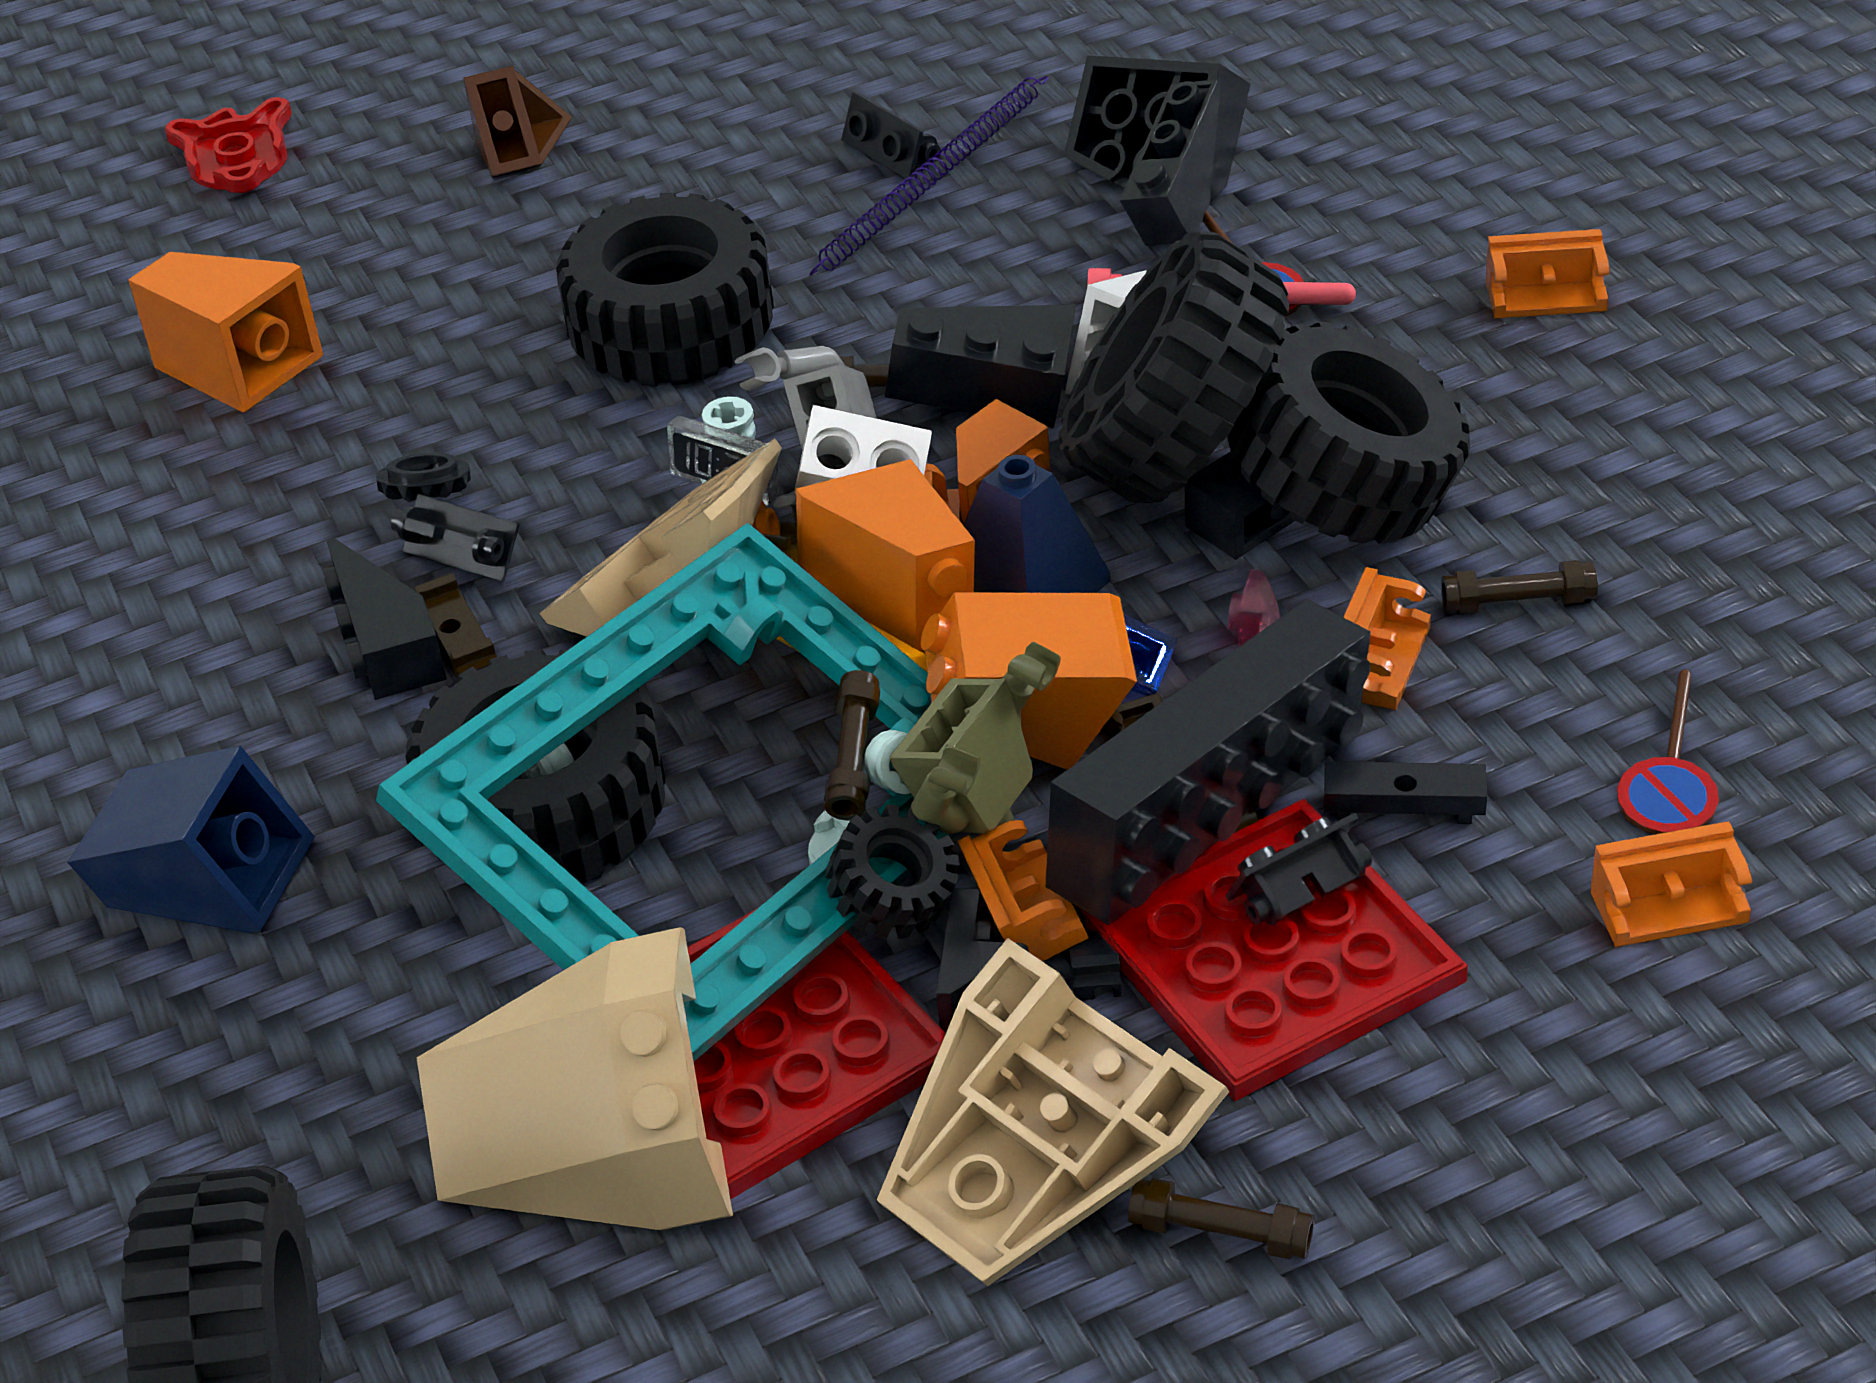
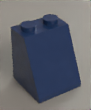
M239 745L128 769L67 863L108 908L255 933L262 930L315 836L242 746Z

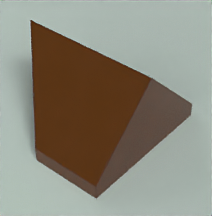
M514 66L463 78L475 141L491 178L541 166L569 124L572 116L514 69Z

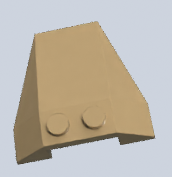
M774 438L692 490L540 613L545 622L587 637L743 525L749 523L752 526L782 449L780 444Z
M679 927L611 942L417 1057L438 1201L662 1231L733 1216L721 1143L706 1139L683 1003L696 1000L685 930Z
M1007 938L960 998L877 1201L986 1286H989L1183 1151L1229 1091L1225 1085L1172 1049L1168 1048L1164 1055L1161 1056L1075 997L1060 973Z

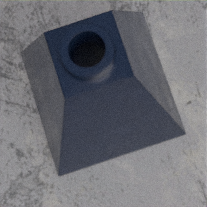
M1015 454L1004 458L999 463L998 468L982 479L963 525L975 540L974 592L1097 593L1111 581L1109 569L1053 473L1037 466L1030 457Z

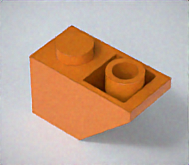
M995 399L956 427L958 486L962 525L965 523L982 479L998 468L999 463L1004 458L1015 454L1030 457L1037 466L1051 472L1048 427L998 399Z

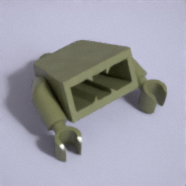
M1031 642L1026 647L1024 654H1019L1010 661L1008 672L1002 679L951 678L889 757L893 767L914 797L911 808L913 814L919 820L926 824L940 825L939 831L943 833L964 832L978 833V835L986 834L1005 822L1015 820L1010 807L1031 780L1033 772L1021 729V710L1033 693L1034 688L1043 691L1055 677L1061 661V657L1036 642Z

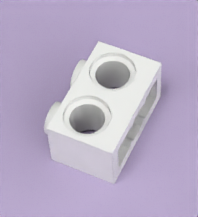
M813 405L806 430L794 494L796 495V489L908 459H911L924 475L932 431ZM832 454L841 458L846 466L841 469H830L822 465L818 457Z

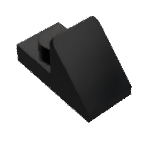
M954 888L952 891L936 991L939 1025L945 1033L948 1030L963 992L1004 943L994 942V919L982 916L980 889ZM1016 943L1017 945H1019L1020 947L1029 952V948L1026 944Z

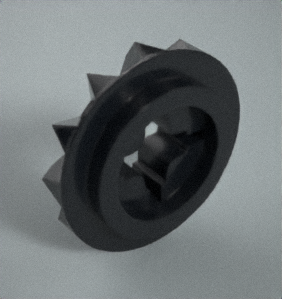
M420 453L400 457L389 462L387 467L381 469L376 474L379 492L385 494V497L389 499H404L407 502L416 500L418 494L430 498H447L451 493L460 492L465 489L467 483L471 480L469 464L457 459L453 455L445 453Z

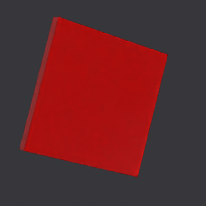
M1305 798L1233 833L1224 841L1219 840L1198 856L1188 870L1181 874L1176 873L1155 889L1144 904L1137 908L1132 907L1109 926L1079 908L1085 916V927L1089 930L1098 931L1111 948L1119 954L1120 970L1213 1078L1227 1087L1228 1095L1234 1102L1467 982L1468 965L1371 866L1365 869V876L1362 879L1354 881L1324 898L1321 897L1309 877L1303 879L1315 900L1311 905L1293 913L1274 925H1269L1266 922L1256 925L1250 920L1244 907L1245 900L1249 899L1246 894L1228 901L1226 894L1239 877L1240 872L1237 867L1243 860L1267 846H1272L1277 853L1295 844L1293 838L1299 831L1314 821L1323 818Z
M755 910L687 947L690 964ZM848 930L694 1061L706 1139L721 1143L730 1200L922 1086L928 1078L946 1033Z

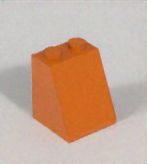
M168 252L128 279L154 367L243 413L324 356L301 266L294 263Z
M911 459L796 489L798 565L865 621L925 654V650L921 648V636L928 619L934 613H941L954 592H974L975 540Z
M954 592L941 613H934L928 619L921 636V648L925 650L928 670L926 690L931 694V702L935 700L951 678L1002 679L1008 672L1010 661L1017 655L1024 654L1026 647L1031 642H1036L1061 657V661L1055 677L1047 688L1043 691L1034 688L1033 693L1022 708V733L1030 757L1067 770L1077 763L1137 682L1120 597L1110 593Z

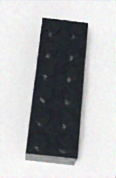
M1306 599L1051 781L1045 887L1109 926L1132 907L1137 908L1144 904L1155 889L1176 873L1181 874L1188 870L1195 859L1216 842L1228 839L1237 829L1242 815H1245L1251 807H1253L1255 812L1261 808H1268L1275 802L1281 792L1299 778L1310 776L1320 762L1338 748L1350 745L1359 734L1363 724V714L1360 712L1363 686L1370 672V662L1367 660L1371 631Z

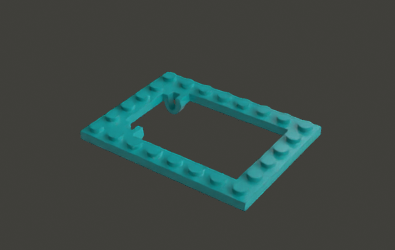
M746 523L379 784L376 802L560 968L565 970L611 942L638 937L639 935L487 800L705 638H708L739 666L751 657L757 637L768 645L781 636L839 686L841 677L849 671L862 670L872 673L878 678L880 683L879 707L875 716L889 727L890 730L902 731L907 734L932 703L931 694L926 690L928 673L753 526ZM890 761L889 769L897 772ZM885 789L893 797L877 809L880 816L886 805H898L899 817L905 818L909 808H911L914 799L911 793H896ZM917 820V823L924 827L926 826L925 822ZM938 830L935 837L940 839L949 835L951 840H953L961 832L947 834ZM837 843L690 964L696 1000L683 1003L693 1062L854 924L858 915L852 911L843 918L836 909L842 896L830 899L827 891L831 879L825 878L826 868ZM884 857L869 859V864L875 873L891 884L899 886L912 875L906 867L895 860Z

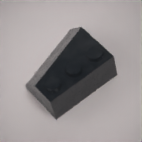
M1087 55L1064 157L1125 189L1171 84L1218 79L1221 89L1210 203L1227 186L1251 84L1217 63Z
M1076 304L900 308L892 343L885 397L976 414L995 399H998L1047 427L1054 428L1065 377Z

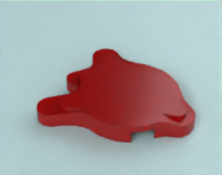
M274 97L267 99L247 115H237L236 111L232 108H222L202 120L174 119L166 125L165 134L170 144L184 152L187 169L191 178L196 183L208 188L227 190L232 193H247L258 187L262 181L277 173L285 164L287 147L282 129L291 118L292 111L287 99Z

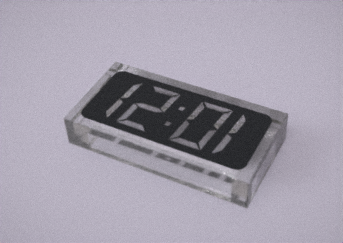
M680 415L667 424L671 474L701 484L766 444L765 442ZM778 459L762 499L766 505H769L779 496Z

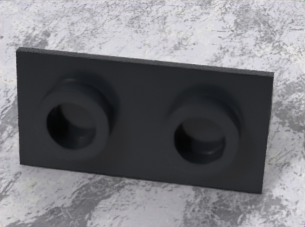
M852 91L841 138L842 141L904 178H908L914 173L915 165H923L940 151L934 136L923 134L924 130L857 91Z
M420 494L417 496L415 506L397 509L391 519V528L398 533L401 540L405 541L404 552L505 582L520 524Z
M1353 813L1334 824L1330 822L1328 817L1318 819L1294 836L1295 844L1277 853L1272 846L1256 851L1238 865L1237 869L1240 875L1226 894V898L1228 901H1231L1246 894L1249 899L1245 900L1244 907L1250 920L1256 925L1263 922L1274 925L1293 913L1311 905L1315 900L1303 879L1309 877L1322 898L1354 881L1362 879L1365 876V869L1372 865L1371 854L1362 842L1353 844L1347 835L1358 820V816L1356 813Z

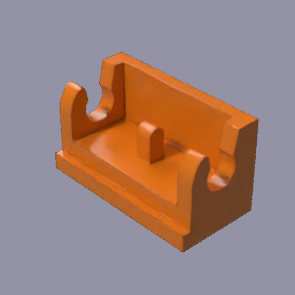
M1601 229L1488 236L1485 283L1494 319L1607 311L1608 295L1603 275H1609V263L1602 241Z
M1368 567L1364 569L1344 614V618L1371 631L1367 660L1370 662V672L1363 686L1361 703L1396 710L1430 630L1431 614L1416 608H1404L1396 602V598H1406L1417 602L1422 601L1426 593L1422 586L1412 581L1379 575L1378 569Z
M1022 820L1005 822L986 834L983 833L973 839L968 835L958 840V844L1004 941L1008 938L1014 943L1026 944L1029 948V953L1044 961L1089 938L1073 904L1045 887L1047 852L1041 840L1038 839L1024 843L1014 851H1002L1008 842L1020 839L1028 832Z
M1729 821L1595 846L1590 893L1615 947L1749 923L1751 908L1740 886L1752 884V877L1748 864L1733 836L1734 830Z

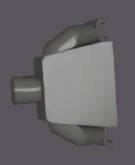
M816 346L779 351L777 356L769 348L762 347L735 360V364L748 363L755 373L754 378L740 383V387L744 390H754L777 380L779 376L783 379L802 450L813 405L877 419L863 372L847 367L836 351L829 347ZM832 454L818 457L821 464L830 469H841L846 466L841 458ZM796 495L778 497L774 502V508L791 506L793 510L791 522L797 523Z

